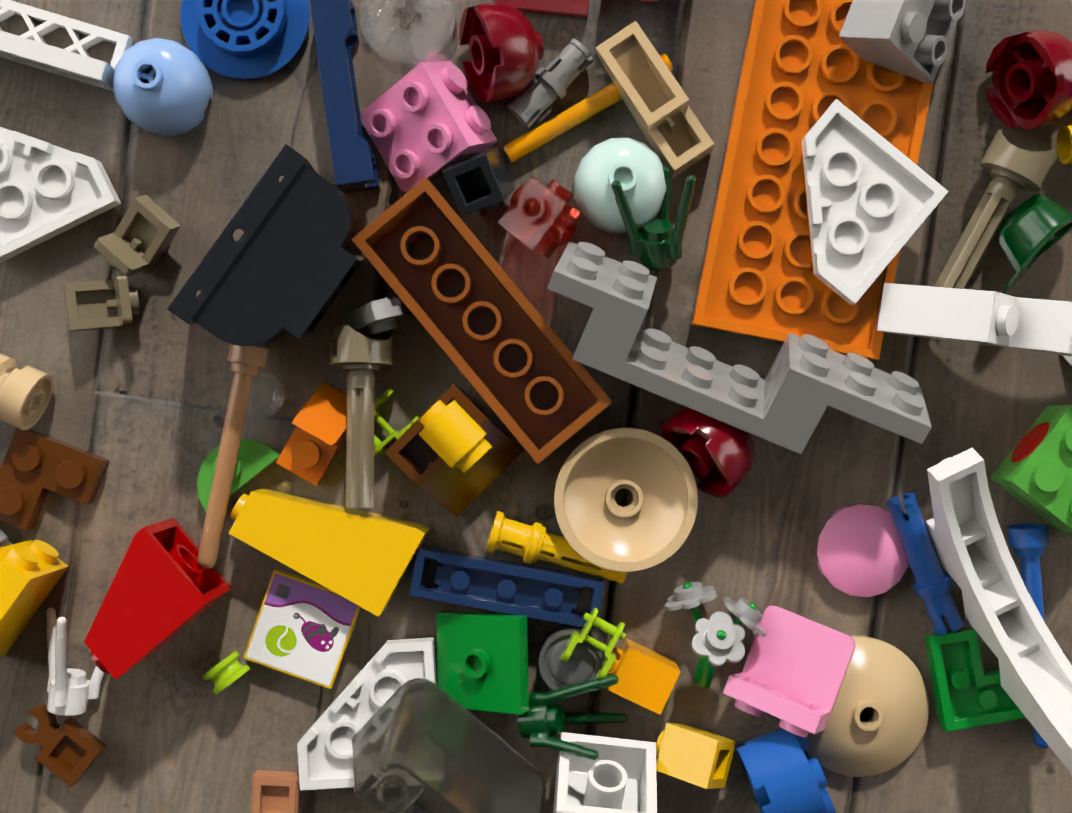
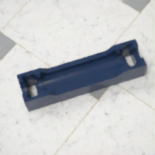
M310 0L336 186L344 194L379 189L380 181L376 153L370 147L369 142L364 139L352 52L359 43L354 4L352 1L349 2L350 0Z
M421 544L416 553L409 596L513 615H527L529 618L584 627L586 620L583 619V615H578L572 610L577 609L580 590L576 589V587H590L592 597L590 607L586 609V612L591 614L593 609L597 608L598 617L604 580L603 577L552 570ZM430 558L436 559V562L443 563L437 566L434 584L439 585L433 588L425 587L426 580L423 579L426 561L429 562Z

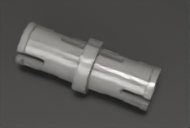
M572 39L546 68L540 67L537 70L535 79L531 82L530 86L507 106L508 110L511 111L510 113L524 127L529 129L556 99L561 101L567 95L566 89L581 72L593 63L594 58L591 57V53L578 40Z

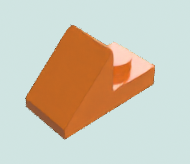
M326 382L320 385L293 419L292 424L296 425V428L276 461L280 466L315 486L320 485L346 439L347 394Z

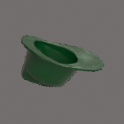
M1036 194L1031 196L1011 211L1001 224L998 233L999 246L1016 273L1002 291L1003 294H1007L1042 254L1072 231V213L1044 195Z

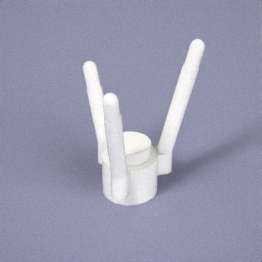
M51 607L46 611L49 667L47 710L57 715H79L86 712L88 699L99 698L100 683L104 672L96 666L91 679L87 680L85 671L67 668V620L65 617L56 619V610Z

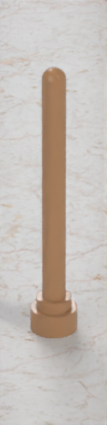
M232 344L229 347L227 360L232 361L230 371L234 372L197 557L198 565L203 569L212 568L217 561L253 376H259L260 367L265 368L269 349Z

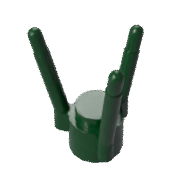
M667 166L663 167L666 192L658 213V219L646 222L640 234L635 225L621 183L616 180L611 184L630 240V255H640L641 264L652 269L670 267L678 259L682 258V240L696 184L695 176L690 175L687 177L673 229L672 223L669 222L670 169Z
M610 675L546 693H530L529 711L518 715L520 735L522 738H530L531 747H547L578 757L597 760L599 753L596 750L553 737L555 734L563 732L565 724L624 723L627 721V715L625 713H564L562 705H555L554 702L615 685L619 682L618 676Z

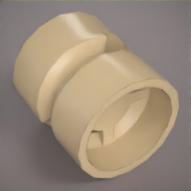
M0 353V421L21 430H28L37 423L45 412L52 397L54 379L50 374L29 365L20 370L15 359Z

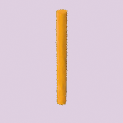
M665 53L661 54L660 57L670 71L673 70L668 56ZM611 83L504 145L502 148L509 161L513 163L620 101L622 97L614 83Z

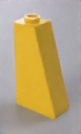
M261 488L251 491L249 496L244 493L239 498L230 514V518L235 522L228 534L379 617L387 607L430 528L420 523Z

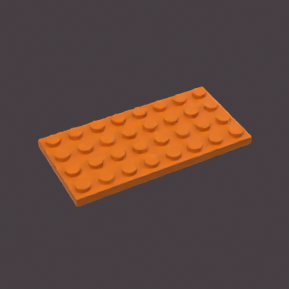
M754 0L691 325L784 343L789 332L799 337L809 334L823 340L828 344L829 349L840 354L855 353L868 360H879L884 332L877 331L883 287L884 283L894 284L900 251L856 304L853 305L848 304L814 275L801 140L837 99L917 165L933 83H924L866 61L859 57L839 37L853 0Z

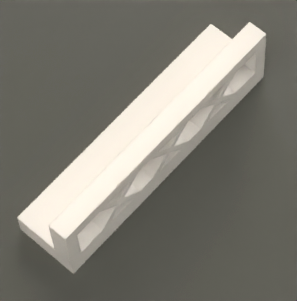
M0 0V22L17 14L23 16L29 28L28 32L18 36L4 32L0 27V58L114 91L112 82L115 66L123 53L132 47L133 39L129 35L12 0ZM34 20L41 21L44 23L37 26ZM61 27L67 29L74 44L61 49L46 44L42 36ZM78 33L87 35V37L81 40ZM103 40L116 44L110 65L107 62L91 58L87 49Z

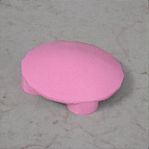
M858 504L851 507L844 506L838 508L826 522L818 538L817 565L819 571L828 579L833 587L850 596L868 598L887 592L901 580L909 566L908 558L891 514L879 506Z

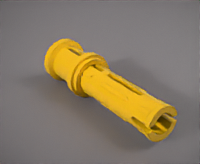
M496 512L486 552L493 553L495 550H500L523 557V562L528 564L542 560L603 577L619 584L624 583L627 572L608 570L589 562L570 546L565 537L546 532V527L542 526V523L535 522L533 525H528L505 518L503 512Z

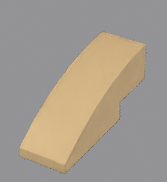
M636 21L596 47V52L623 101L651 147L659 156L662 164L669 167L672 179L711 154L714 142L689 107V98Z

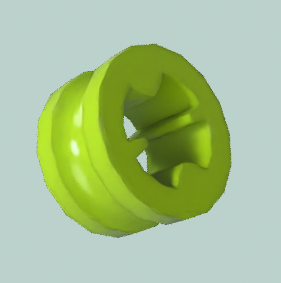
M237 650L201 676L204 681L210 680L213 682L214 689L212 691L215 695L250 669L248 664L242 665L239 663L238 656L240 654Z

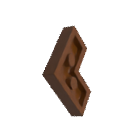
M16 428L0 467V521L25 531L34 529L49 490L84 504L93 503L109 460L32 429L21 430Z

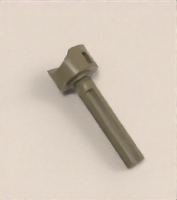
M1002 129L997 131L980 163V167L993 180L988 185L934 287L966 288L1016 197L1018 190L1038 192L1041 189L1058 158L1056 151L1051 149L1048 151L1032 152L1020 149L1007 141L1002 134Z
M349 325L329 328V366L342 368V371H348L346 508H374L375 376L373 372L380 371V368L393 366V330L367 338L353 330Z

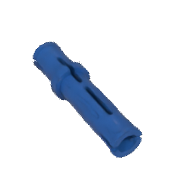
M902 494L907 513H904L898 496H895L886 501L885 504L887 509H889L916 582L913 584L917 597H921L924 600L935 634H947L943 614L946 615L952 632H955L964 626V622L960 617L950 588L953 586L950 575L944 573L918 506L916 494Z

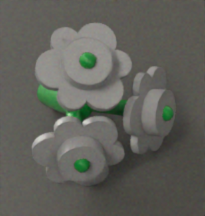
M686 582L674 590L675 595L669 597L665 604L667 611H676L682 608L690 610L697 633L691 641V648L699 656L693 676V683L702 688L710 687L716 667L722 666L725 661L737 663L744 657L745 647L741 642L745 637V631L742 628L743 624L762 637L767 635V632L759 623L763 616L756 609V604L753 602L749 603L742 597L737 602L732 601L727 596L722 599L727 609L736 616L733 621L725 612H715L709 620L703 618L699 608L700 603L714 600L717 594L714 586L702 587L701 582Z

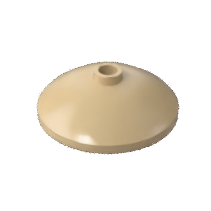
M614 428L589 437L580 443L567 457L556 480L554 507L560 530L570 546L579 555L589 562L608 570L632 572L658 565L672 556L682 546L689 536L696 519L698 492L696 481L688 462L670 442L642 429ZM623 488L630 490L632 493L631 502L625 506L618 505L615 502L616 492Z
M854 635L851 637L856 642V648L826 730L816 734L808 732L805 738L809 749L805 751L808 752L811 758L816 757L819 764L830 771L846 776L866 777L893 769L905 761L917 748L928 723L929 696L920 671L902 651L883 640ZM872 707L874 710L872 718L868 721H861V711L864 708Z

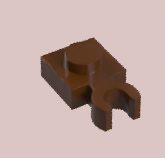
M40 703L30 710V714L39 720L40 729H34L25 722L18 726L14 732L21 741L29 744L38 743L42 746V750L35 759L72 788L81 780L107 745L72 717L59 725L56 715L47 710V705Z

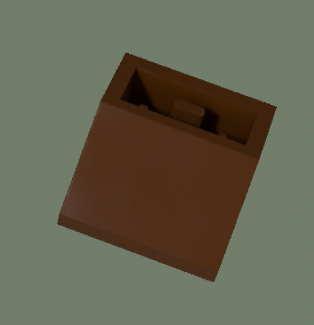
M453 384L435 403L441 400L447 406L455 400L487 433L484 438L492 447L463 474L456 466L451 469L419 436V433L425 426L418 419L384 453L420 489L457 517L523 450L458 385Z

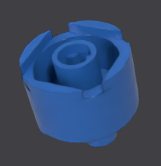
M778 728L735 746L760 813H836L832 800L825 788L828 786L823 770L817 758L811 759L808 752L805 751L809 749L805 737Z

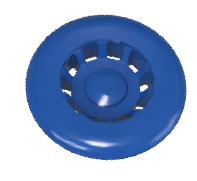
M182 0L180 8L183 35L191 51L211 70L221 75L238 79L263 77L285 66L302 46L308 31L310 18L308 0H276L275 2H269V0ZM271 14L277 15L275 23L270 22ZM215 20L216 25L212 27L211 23ZM267 30L268 33L259 40L258 36ZM224 34L230 36L228 43L223 41ZM250 39V44L241 45V40Z

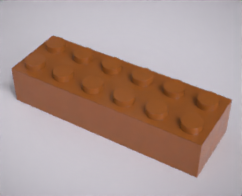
M427 177L351 239L537 464L612 403L611 399L582 364L572 359L574 356Z

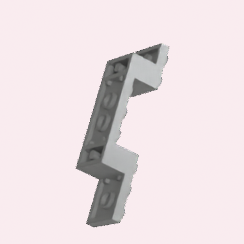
M569 241L553 271L547 289L593 308L572 358L573 360L796 453L802 454L827 406L841 410L920 444L923 443L932 428L922 389L915 379L902 372L893 371L892 374L874 368V364L870 360L859 354L848 353L845 356L829 349L826 342L815 336L804 334L802 337H799L789 332L764 380L760 378L757 372L747 366L739 364L730 366L716 360L711 352L696 346L687 348L672 342L670 336L660 330L653 328L641 329L640 327L648 311L657 277L650 275V271L637 262L625 260L621 263L605 256V252L596 245L587 242L575 244Z

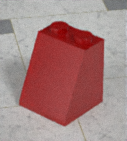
M174 518L145 526L135 533L84 640V643L91 650L90 656L94 664L104 673L111 674L115 680L152 657L233 589L214 566L210 569H203L198 565L199 547Z

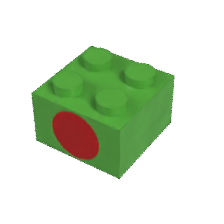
M1047 405L990 478L1054 529L1068 537H1072V405Z

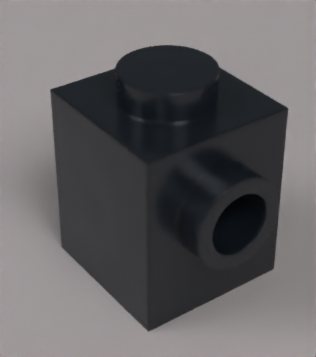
M497 145L457 161L442 171L461 217L477 210L480 216L493 213L506 206L504 200L515 190Z

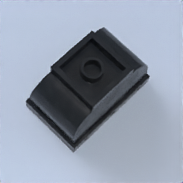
M285 144L168 306L167 310L187 324H198L222 341L237 346H254L272 342L281 338L287 332L298 339L309 337L362 263L347 251L354 236V219L348 204L330 182L317 174L305 157ZM284 176L281 182H279V177ZM241 229L244 233L238 241L234 240V231ZM197 291H201V293H200L199 296L197 297V296H196Z

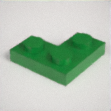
M965 627L955 632L947 630V634L930 633L923 635L941 729L948 732L1026 718L1001 687L1000 670L983 671L975 629Z

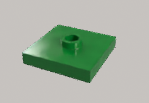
M453 610L437 612L438 706L518 715L528 712L527 615Z

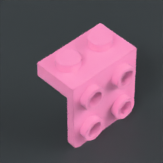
M452 61L420 62L361 114L362 124L403 192H409L426 177L428 180L460 155L482 152L498 141L491 130V122L488 115L482 108L477 106L467 89L466 77Z
M769 606L765 609L760 622L767 635L762 637L756 633L742 673L729 675L723 693L735 698L734 706L746 713L761 717L764 711L781 719L779 726L795 735L807 737L808 732L816 734L826 730L854 654L856 642L850 635L781 607Z

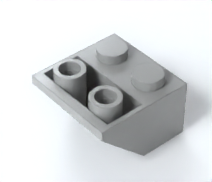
M853 0L839 37L859 57L866 61L924 83H933L940 65L946 59L950 38L957 20L964 13L966 0Z

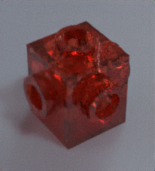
M532 176L526 184L521 185L514 192L510 200V207L498 223L530 250L549 259L559 245L565 244L574 235L577 229V221L583 213L570 204L575 195L557 181L551 179L548 185H545Z

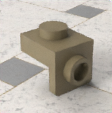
M142 195L134 198L115 232L99 237L94 247L107 258L112 267L121 271L126 276H132L157 265L181 225L150 197Z
M116 276L114 280L63 284L69 332L128 327L133 323L132 315H139L137 288L128 287L127 276Z

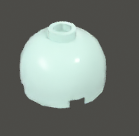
M610 138L595 145L581 159L574 176V199L581 213L595 228L611 234H621L627 232L611 187L612 182L617 180L621 183L637 230L659 213L666 192L663 165L659 156L645 143L632 138Z

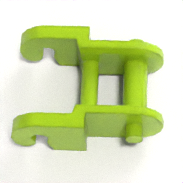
M388 388L381 397L374 401V420L389 434L383 442L374 434V457L379 453L384 456V452L387 450L385 447L394 438L398 440L419 419L416 416L408 426L399 432L393 430L379 415L380 411L378 408L394 393L391 388Z
M594 608L591 614L587 612L584 614L583 619L586 620L584 627L580 633L575 630L573 631L560 660L567 662L577 643L587 642L603 651L606 656L602 669L596 675L597 679L607 676L616 659V654L612 650L619 638L624 640L626 633L622 632L625 623L620 622L616 627L597 617L598 609ZM592 626L611 635L607 645L588 635Z

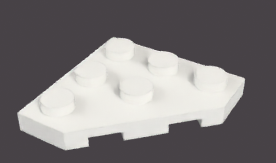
M836 99L804 136L801 143L813 272L819 280L848 304L853 305L856 304L949 191Z
M0 127V263L121 204L100 161Z
M434 637L387 640L297 743L300 790L441 782L443 776Z

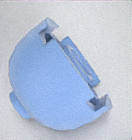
M162 38L139 41L127 49L115 66L112 82L116 102L127 118L143 130L163 137L186 134L198 126L206 116L204 111L208 106L209 99L212 101L214 91L210 73L198 56L180 43Z

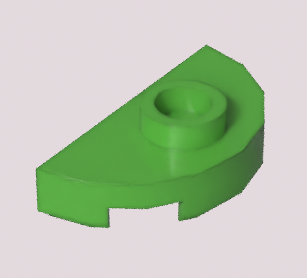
M251 438L241 439L229 498L277 461L281 453L269 443ZM220 446L214 448L202 462L197 478L198 498L205 512H207Z

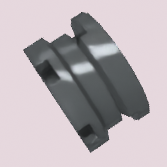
M573 625L557 626L548 632L543 639L538 664L541 677L549 688L557 690L596 679L598 671L602 669L604 661L603 651L585 641L577 643L567 662L560 660L573 631L575 630L580 633L583 627ZM590 630L588 635L599 641L594 632Z

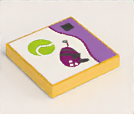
M276 568L271 576L243 658L332 689L361 607L313 580Z

